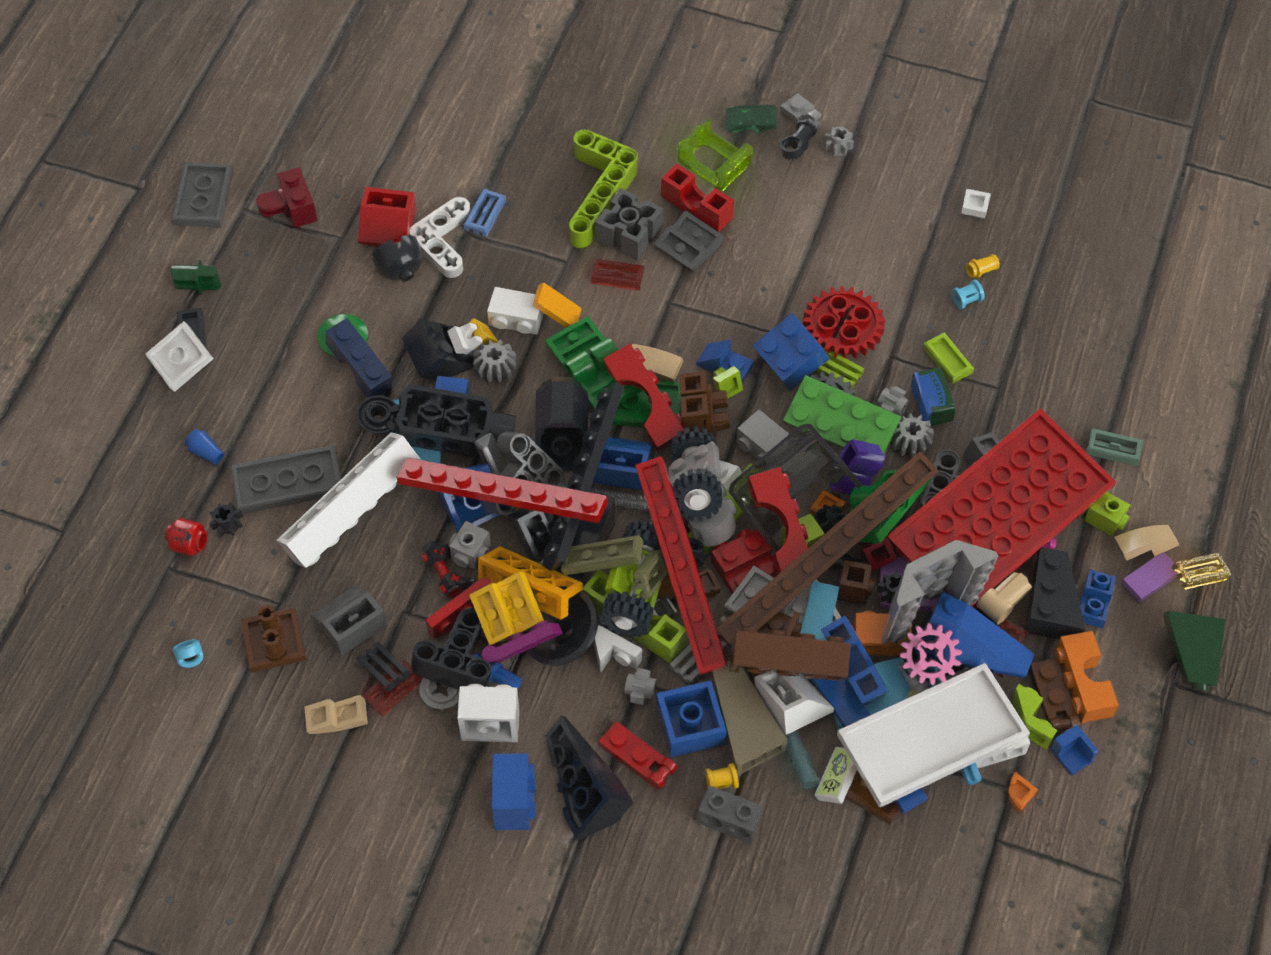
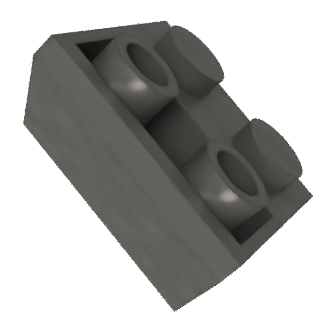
M357 585L310 615L341 656L387 626L383 609L368 591Z

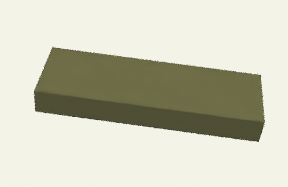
M640 535L571 546L566 564L561 566V571L564 575L639 564L641 562L643 540Z

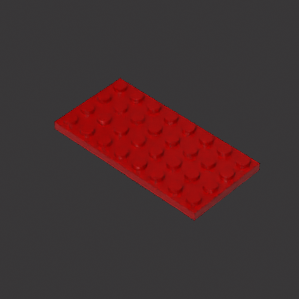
M1040 408L887 535L891 546L908 563L955 540L996 551L999 557L994 565V570L989 575V580L984 585V590L978 596L980 600L989 589L997 588L1013 572L1033 557L1040 548L1047 545L1115 486L1116 481ZM976 601L975 603H973V604L970 605V606H972V607L976 606L977 603H978V601Z

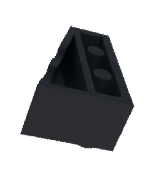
M1044 547L1040 548L1034 566L1025 633L1060 640L1061 636L1085 632V623L1068 552Z

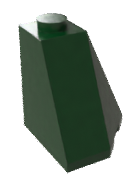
M1174 611L1164 612L1163 618L1183 682L1192 683V689L1208 691L1209 686H1217L1226 619Z

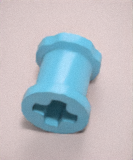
M977 280L971 281L970 285L960 289L956 287L952 289L951 293L955 305L960 310L964 309L971 302H980L985 298L984 290Z

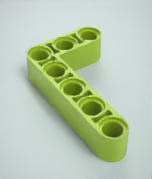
M580 130L574 135L575 158L604 171L569 223L570 243L576 248H585L595 238V221L605 208L611 211V200L620 188L627 190L638 172V155L634 149L592 131Z

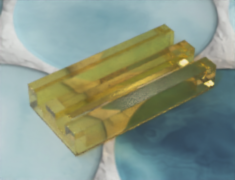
M1220 553L1178 561L1171 567L1173 571H1178L1177 578L1178 580H1183L1182 587L1184 590L1228 580L1232 575ZM1214 562H1217V564H1218V565H1213V566H1209V567H1208V566L1200 567L1199 569H1195V570H1191V571H1186L1187 568H1192V567L1201 566V565H1205V564H1210V563H1214Z

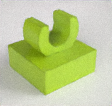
M735 366L727 370L720 367L713 371L715 375L713 377L715 391L726 390L728 399L743 391L740 371Z

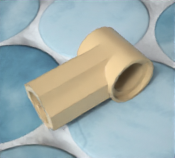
M1013 572L996 589H989L978 601L976 607L999 625L1012 612L1014 606L1030 592L1032 586L1022 573Z

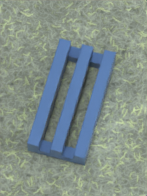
M483 189L464 223V230L469 231L472 229L473 233L478 234L481 232L482 236L487 237L506 202V196ZM487 197H491L487 205L483 209L478 222L475 224L474 221L477 215L479 214L483 204L485 203ZM496 202L491 214L489 215L485 225L483 226L488 214L490 213L494 203Z

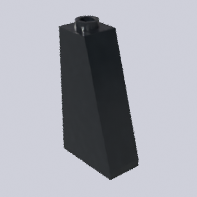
M590 489V493L605 495ZM605 495L607 496L608 504L599 523L580 520L572 546L607 541L615 526V498ZM561 566L557 567L556 571L563 574ZM593 571L566 576L582 582L584 587Z

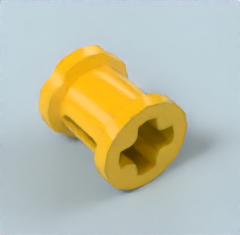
M734 763L728 764L726 768L716 770L705 769L708 787L712 786L717 789L739 788Z

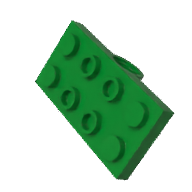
M587 316L547 338L545 343L567 375L579 381L588 392V403L595 410L599 391L603 387H608L615 383L604 366L603 359L618 351L610 338L605 339L593 321ZM623 385L624 390L619 404L642 392V390L634 386Z
M885 470L872 486H855L850 497L852 508H856L898 470ZM932 478L859 542L881 543L917 497L924 491Z

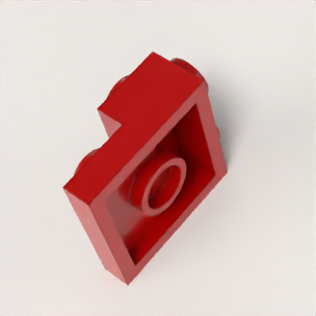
M745 529L737 535V539L729 543L725 541L715 545L713 551H711V563L731 594L735 592L753 566L773 578L778 576L773 556L771 555L772 549L759 529L754 531Z

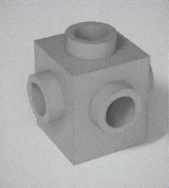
M465 521L458 533L455 532L449 541L448 546L450 547L451 559L461 567L468 566L475 570L478 566V558L490 550V533Z

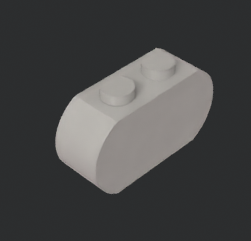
M722 483V506L718 508L716 515L711 512L712 518L707 520L706 516H702L703 521L698 522V517H694L693 521H689L688 515L685 517L694 538L701 541L704 546H715L727 541L736 529L733 515L737 511L732 500L725 499L727 494Z

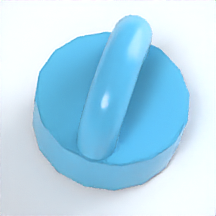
M197 639L181 642L172 649L177 663L184 668L197 666L204 657L200 642ZM194 655L197 656L194 660L184 661V659L190 658Z

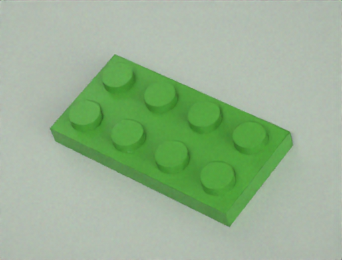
M805 375L783 420V424L841 449H844L846 444L854 439L879 445L881 451L885 454L899 425L901 416Z

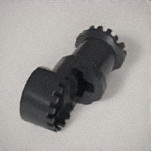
M802 119L797 123L795 133L781 141L783 158L794 161L795 158L797 160L798 157L800 158L809 146L810 138L817 133V128H815L816 126L813 123L810 124L809 120L807 122L806 119ZM791 146L795 150L790 151L786 150V148Z

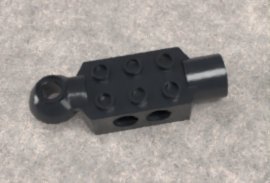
M409 384L402 391V394L399 396V405L388 397L376 395L366 398L357 409V420L360 426L367 432L373 434L392 432L403 435L412 447L472 457L479 456V452L474 444L476 440L491 433L497 443L499 435L503 432H514L516 415L493 412L487 397ZM376 415H380V416H383L384 418H382V419H375V418H373V417L376 416Z

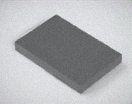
M184 162L171 219L172 224L221 228L233 175V166Z

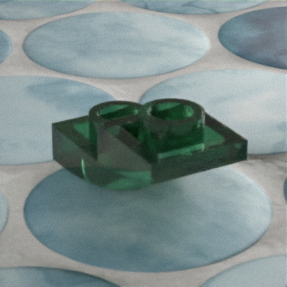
M743 105L726 108V129L729 133L753 129L755 133L778 129L777 107L775 105Z

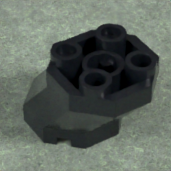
M551 377L549 380L544 381L541 387L536 390L535 443L563 471H572L576 467L574 464L575 459L583 446L582 438L588 431V392L574 378Z

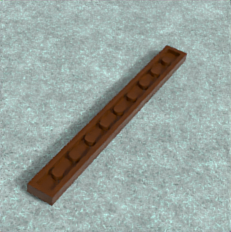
M921 451L917 453L717 628L718 634L731 647L732 637L737 630L741 631L742 627L760 629L939 472L938 469Z

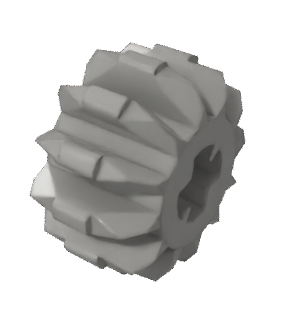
M501 339L497 343L489 340L488 345L480 344L479 350L475 351L474 369L478 371L480 379L487 377L489 383L493 379H497L500 383L502 377L510 379L511 372L515 371L516 353L512 351L510 344L503 345Z
M911 412L907 418L900 415L901 420L890 441L893 442V450L901 449V456L910 453L912 458L916 455V452L919 453L921 451L924 454L926 449H930L932 446V439L934 437V429L930 428V420L922 421V415L914 418Z

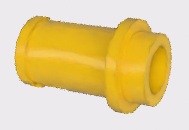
M994 254L979 260L971 259L966 264V272L971 278H980L984 273L999 269V260Z

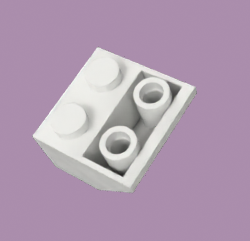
M771 670V673H764V675L760 674L754 677L755 689L780 729L786 735L834 712V707L804 677V674L799 673V676L786 677L776 674V670Z

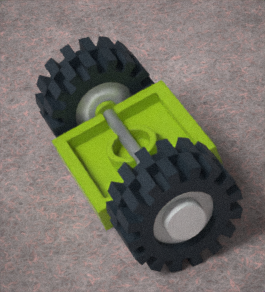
M636 520L635 523L630 522L626 526L623 536L625 538L640 535L643 540L641 562L639 564L611 568L605 591L610 594L605 598L600 614V622L602 625H605L607 630L612 629V632L615 634L620 632L621 636L629 634L630 637H635L636 634L638 637H641L643 634H647L661 585L660 583L649 599L639 597L642 589H637L636 584L640 579H635L634 573L651 550H660L662 552L654 524H649L647 520H644L643 523L640 520Z

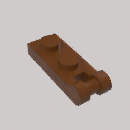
M1057 658L1031 663L1029 671L1036 692L1043 698L1041 707L1045 719L1057 730L1056 735L1061 734L1063 730L1071 729L1077 724L1081 728L1080 719L1075 713ZM1064 714L1065 719L1059 720L1057 715Z

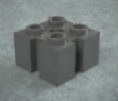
M620 188L611 200V211L605 208L595 221V238L611 248L616 244L621 246L622 253L638 260L648 247V238L653 240L663 227V208L647 200L644 204L638 202L637 195Z

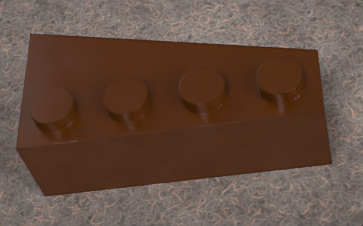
M742 627V630H737L732 637L728 672L739 673V667L748 668V671L752 672V674L761 675L771 673V670H776V674L786 677L799 676V673H805V678L845 681L848 678L851 643H844L843 638L827 637L826 640H817L815 635L800 633L798 637L787 636V632L780 630H770V634L758 633L759 629L753 627Z

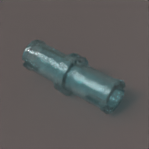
M793 731L787 735L785 734L787 738L786 748L791 757L789 762L791 767L796 769L802 782V787L804 789H811L817 786L820 779L811 763V753L806 751L799 732Z

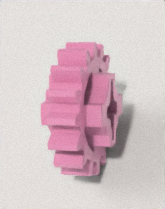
M927 622L925 630L916 625L917 633L907 632L906 634L910 639L909 642H901L906 651L899 653L900 657L907 658V661L902 666L904 669L911 667L909 676L913 678L918 674L920 683L929 678L931 685H934L935 678L937 677L942 682H945L944 674L948 672L954 675L955 672L951 667L953 665L960 666L961 664L960 661L955 659V656L961 655L962 651L954 648L959 643V640L957 638L950 640L953 632L949 629L943 633L942 624H938L936 629H932L931 623ZM926 635L938 636L933 641H924L921 638ZM947 644L950 652L948 661L943 658V649ZM921 645L930 650L934 649V647L937 648L935 653L940 662L931 657L926 660V653ZM913 646L918 649L919 654L915 663L912 660ZM929 666H937L940 669L934 672L923 671Z

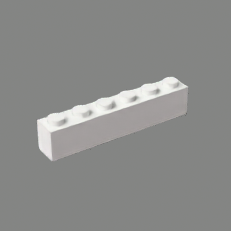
M391 432L276 541L295 564L305 568L315 564L319 560L320 554L327 548L335 545L343 532L354 527L359 521L358 518L364 512L374 508L378 502L377 500L384 493H388L395 488L396 476L406 458L420 460V457L403 435Z

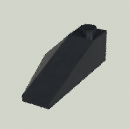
M560 716L546 734V740L552 766L557 767L560 782L557 783L558 792L563 793L566 805L562 808L564 818L575 838L582 839L617 823L634 802L620 779L565 716Z

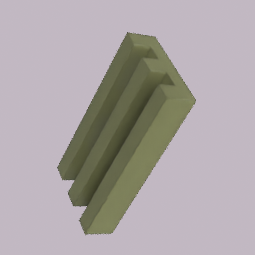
M651 550L634 573V578L640 579L636 584L637 589H642L639 594L640 598L649 599L667 574L660 550Z

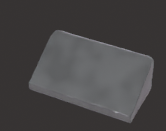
M489 433L476 440L474 444L483 463L489 465L492 474L500 475L507 465L501 452L498 450L493 434Z

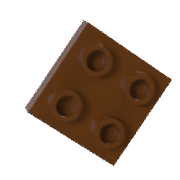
M263 605L258 610V616L241 619L251 672L306 660L296 607L275 612L271 605Z

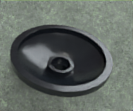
M561 586V587H559V588L565 590V589L568 588V587H566V586ZM580 591L568 599V616L562 620L540 610L544 621L548 620V623H558L563 634L527 650L533 659L547 666H562L575 661L588 650L597 633L598 612L594 602L586 593ZM533 628L528 631H525L524 634L533 631Z

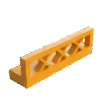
M501 546L478 558V580L488 578L492 583H498L517 572H525L539 609L560 620L568 616V599L583 590L582 582L555 570L550 571L541 564ZM502 557L506 560H497V558ZM561 586H566V587H568V588H566V589L564 590V589H561V588H559V587H561Z

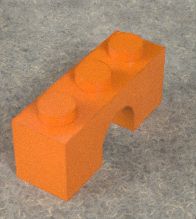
M1093 631L1061 636L1057 647L1054 649L1055 659L1057 658L1058 663L1062 665L1063 677L1067 689H1070L1071 701L1081 723L1114 717L1119 704L1111 681L1096 682L1089 679L1084 672L1085 669L1096 667L1101 657Z

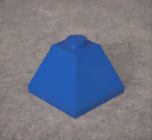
M487 463L465 468L492 474ZM437 492L441 504L457 532L460 531L465 521L478 526L499 516V514L488 512L484 507L483 500Z

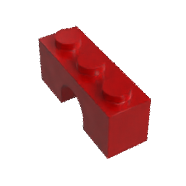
M676 163L661 178V197L684 212L686 210L717 232H720L733 219L734 199L716 188L708 195L704 194L696 185V175Z

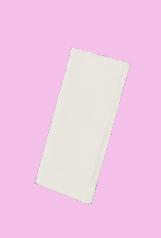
M986 663L848 725L837 732L838 738L879 808L1028 738L1030 734Z

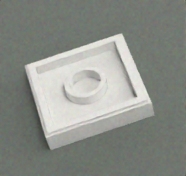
M184 321L145 354L174 392L214 359Z

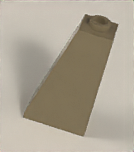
M727 661V667L712 671L711 681L727 731L726 743L731 762L734 763L738 776L785 752L787 738L744 669L739 667V673L728 672L729 662Z

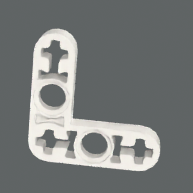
M462 197L453 198L410 228V235L417 238L422 254L444 276L449 278L458 277L463 272V263L461 256L441 237L467 220L470 214V203ZM437 219H444L447 221V223L442 226H437L434 224V222ZM425 234L427 242H425V239L421 235ZM437 246L443 249V251L438 254H433L430 252L431 248Z

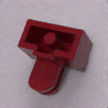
M300 167L277 173L279 188L257 196L256 201L259 213L265 218L285 213L286 218H291L294 228L318 221L314 201Z

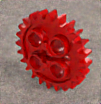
M840 286L839 292L830 287L829 294L822 290L820 298L814 295L812 303L808 302L807 309L804 310L803 326L822 347H825L826 354L830 351L834 352V359L839 354H842L845 359L848 358V354H852L857 359L858 352L866 356L868 349L874 351L876 343L880 344L881 336H883L885 329V318L882 317L883 310L878 309V302L871 303V295L865 298L862 297L863 290L856 294L853 287L848 292H845L843 286ZM850 308H853L852 311H850L849 319L847 320V313L850 310ZM839 326H842L838 337L834 338L838 333Z

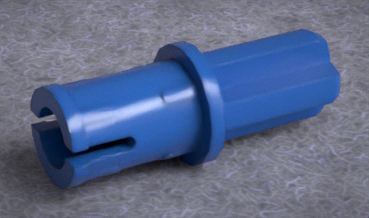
M475 653L473 655L483 659V656L480 653ZM488 662L491 666L490 683L496 682L499 685H509L518 690L522 684L521 677L503 668L500 662Z

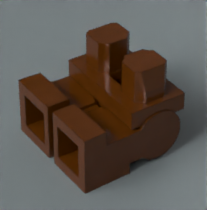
M705 371L679 374L681 415L684 427H689L690 431H694V426L699 428V432L705 428L707 429V435L711 432L714 438H717V431L730 428L728 411L715 412V409L729 407L727 391H713L711 385H707Z

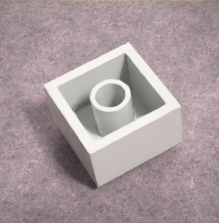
M470 684L468 686H460L458 724L461 741L518 742L520 710L517 688H512L509 685L483 687L480 684Z

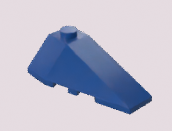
M942 592L933 606L927 622L931 623L932 629H936L938 624H942L943 633L949 629L953 632L950 640L957 638L959 643L954 648L962 651V654L955 656V659L960 661L961 664H965L966 668L973 669L986 663L993 673L1025 678L1035 654L972 606ZM926 635L921 638L924 641H933L938 636ZM948 644L943 649V658L948 661L950 654ZM921 645L927 657L940 662L935 653L937 648L934 647V649L930 650Z

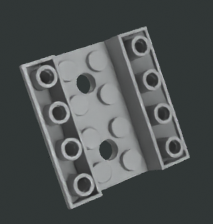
M955 540L907 564L889 609L881 639L883 644L890 641L897 643L907 637L906 633L912 626L921 601L927 598L934 600L945 591V593L969 605L978 601V596L984 590V585L989 580V575L994 570V565L999 557L996 551Z

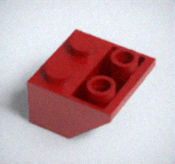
M365 187L360 206L358 243L381 246L393 240L395 244L402 241L401 236L410 235V228L413 226L417 211L414 192Z

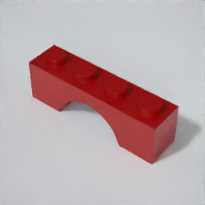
M629 343L603 359L604 366L614 382L637 387L648 396L652 410L644 424V431L657 452L670 445L673 437H677V432L681 430L684 434L682 417L679 413L674 415L669 406L673 404L665 391L662 393L656 386L659 381L652 370H646L643 365L645 358L639 348L633 349Z
M777 467L749 476L747 485L755 507L771 510L784 524L786 533L784 545L773 556V561L779 575L808 549L805 541L808 540V533L805 525H800L797 514L800 512L795 498L791 499L788 489L791 488L788 475L787 473L782 474L781 468Z

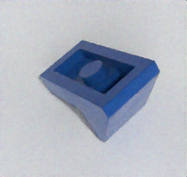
M724 340L707 344L696 365L710 372L720 367L727 370L735 366L740 371L743 384L753 367L754 361L732 352L731 340Z

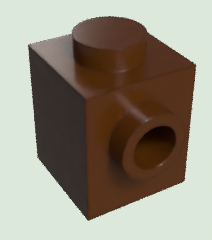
M845 560L837 599L864 604L866 594L872 595L875 579L870 578L872 565Z

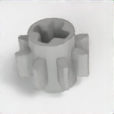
M832 127L831 134L825 133V150L830 151L833 156H846L847 149L853 150V133L848 132L844 127Z
M895 386L891 390L887 388L883 390L877 405L900 416L906 410L909 400L904 397L906 391Z
M637 668L635 674H628L624 694L630 695V702L643 705L645 699L652 700L656 679L650 678V670Z

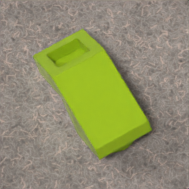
M1018 684L1012 697L1014 709L1030 732L1028 739L1047 750L1057 730L1048 721L1034 717L1041 706L1043 698L1034 689Z

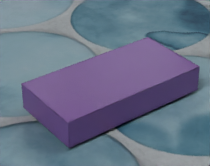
M1163 552L1125 577L1121 584L1140 603L1178 577L1182 570Z

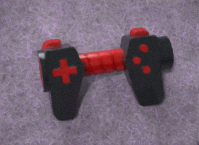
M435 541L428 542L422 547L423 560L428 565L434 566L442 579L439 584L441 592L445 593L449 599L457 597L464 589L471 586L474 579L449 572L444 563L451 558L449 543L437 545Z

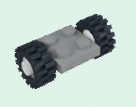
M694 426V431H690V428L687 427L684 434L680 430L677 432V437L674 436L672 439L670 452L671 462L673 463L668 467L669 478L681 516L685 518L688 515L689 521H693L694 517H698V522L703 521L702 516H706L707 520L712 518L711 512L716 515L718 508L722 506L721 483L717 479L721 476L719 449L714 435L711 432L707 435V429L703 428L699 432V428Z

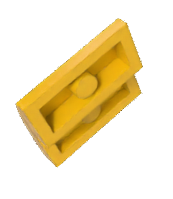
M517 572L498 583H491L469 595L489 645L505 641L516 633L532 629L533 625L544 621L525 572Z

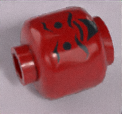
M179 518L167 527L165 539L168 541V547L171 551L194 556L206 547L208 534L200 522Z

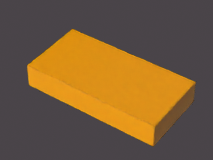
M543 282L538 285L532 306L565 328L578 322L582 310L581 307Z

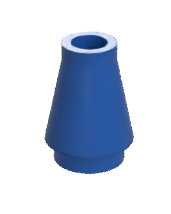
M193 430L184 442L189 452L214 465H217L225 455L204 430Z

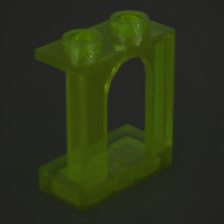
M708 118L702 125L699 124L687 139L681 140L677 147L678 162L720 191H723L752 164L753 147L745 143L739 149L711 130L712 120ZM707 146L728 160L714 172L694 158L693 152L699 147Z

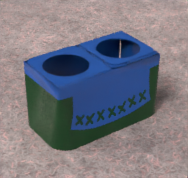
M942 368L914 372L911 389L919 413L922 415V421L930 420L931 426L954 421L955 405Z

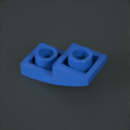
M1089 569L1080 602L1084 623L1099 628L1104 627L1113 594L1115 576Z

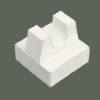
M468 323L461 327L454 326L447 331L456 353L471 354L470 357H472L475 351L478 350L477 347L483 341L481 337L472 336V333L477 330L476 324Z

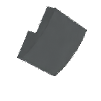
M685 210L672 227L668 225L656 240L654 246L691 271H694L718 249L725 238L722 234Z

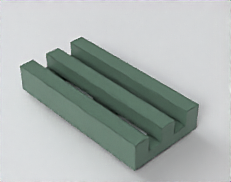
M1091 428L1086 453L1091 456L1138 466L1143 440ZM1095 439H1100V440L1108 441V442H1111V443H1106V442H1102V441H1097V440H1095ZM1121 445L1134 447V448H1136V449L1123 447V446H1121Z

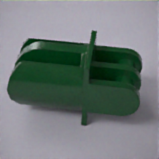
M199 260L198 265H174L170 269L176 289L198 290L199 294L202 295V290H218L221 288L217 268L215 266L202 265L201 260Z

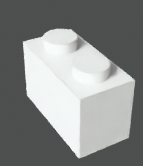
M495 287L487 310L489 326H494L498 329L515 330L523 334L531 333L538 335L544 313L532 306L536 294Z

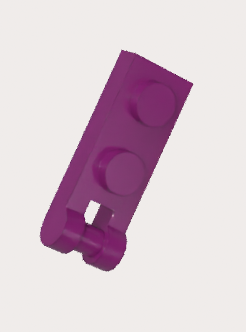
M548 620L533 625V631L527 634L519 632L508 637V643L501 646H486L482 651L483 659L487 662H503L563 634L558 623H548Z

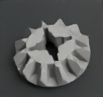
M425 678L422 679L419 689L422 701L431 709L436 708L443 712L446 708H454L456 703L459 702L460 690L438 683L443 688L448 687L446 697L442 693L436 694L438 692L437 682Z

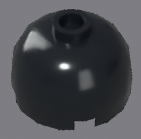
M413 235L401 236L402 241L395 244L393 240H390L379 246L372 253L374 257L372 261L376 269L386 279L406 282L414 278V273L418 271L422 264L423 254L417 238Z

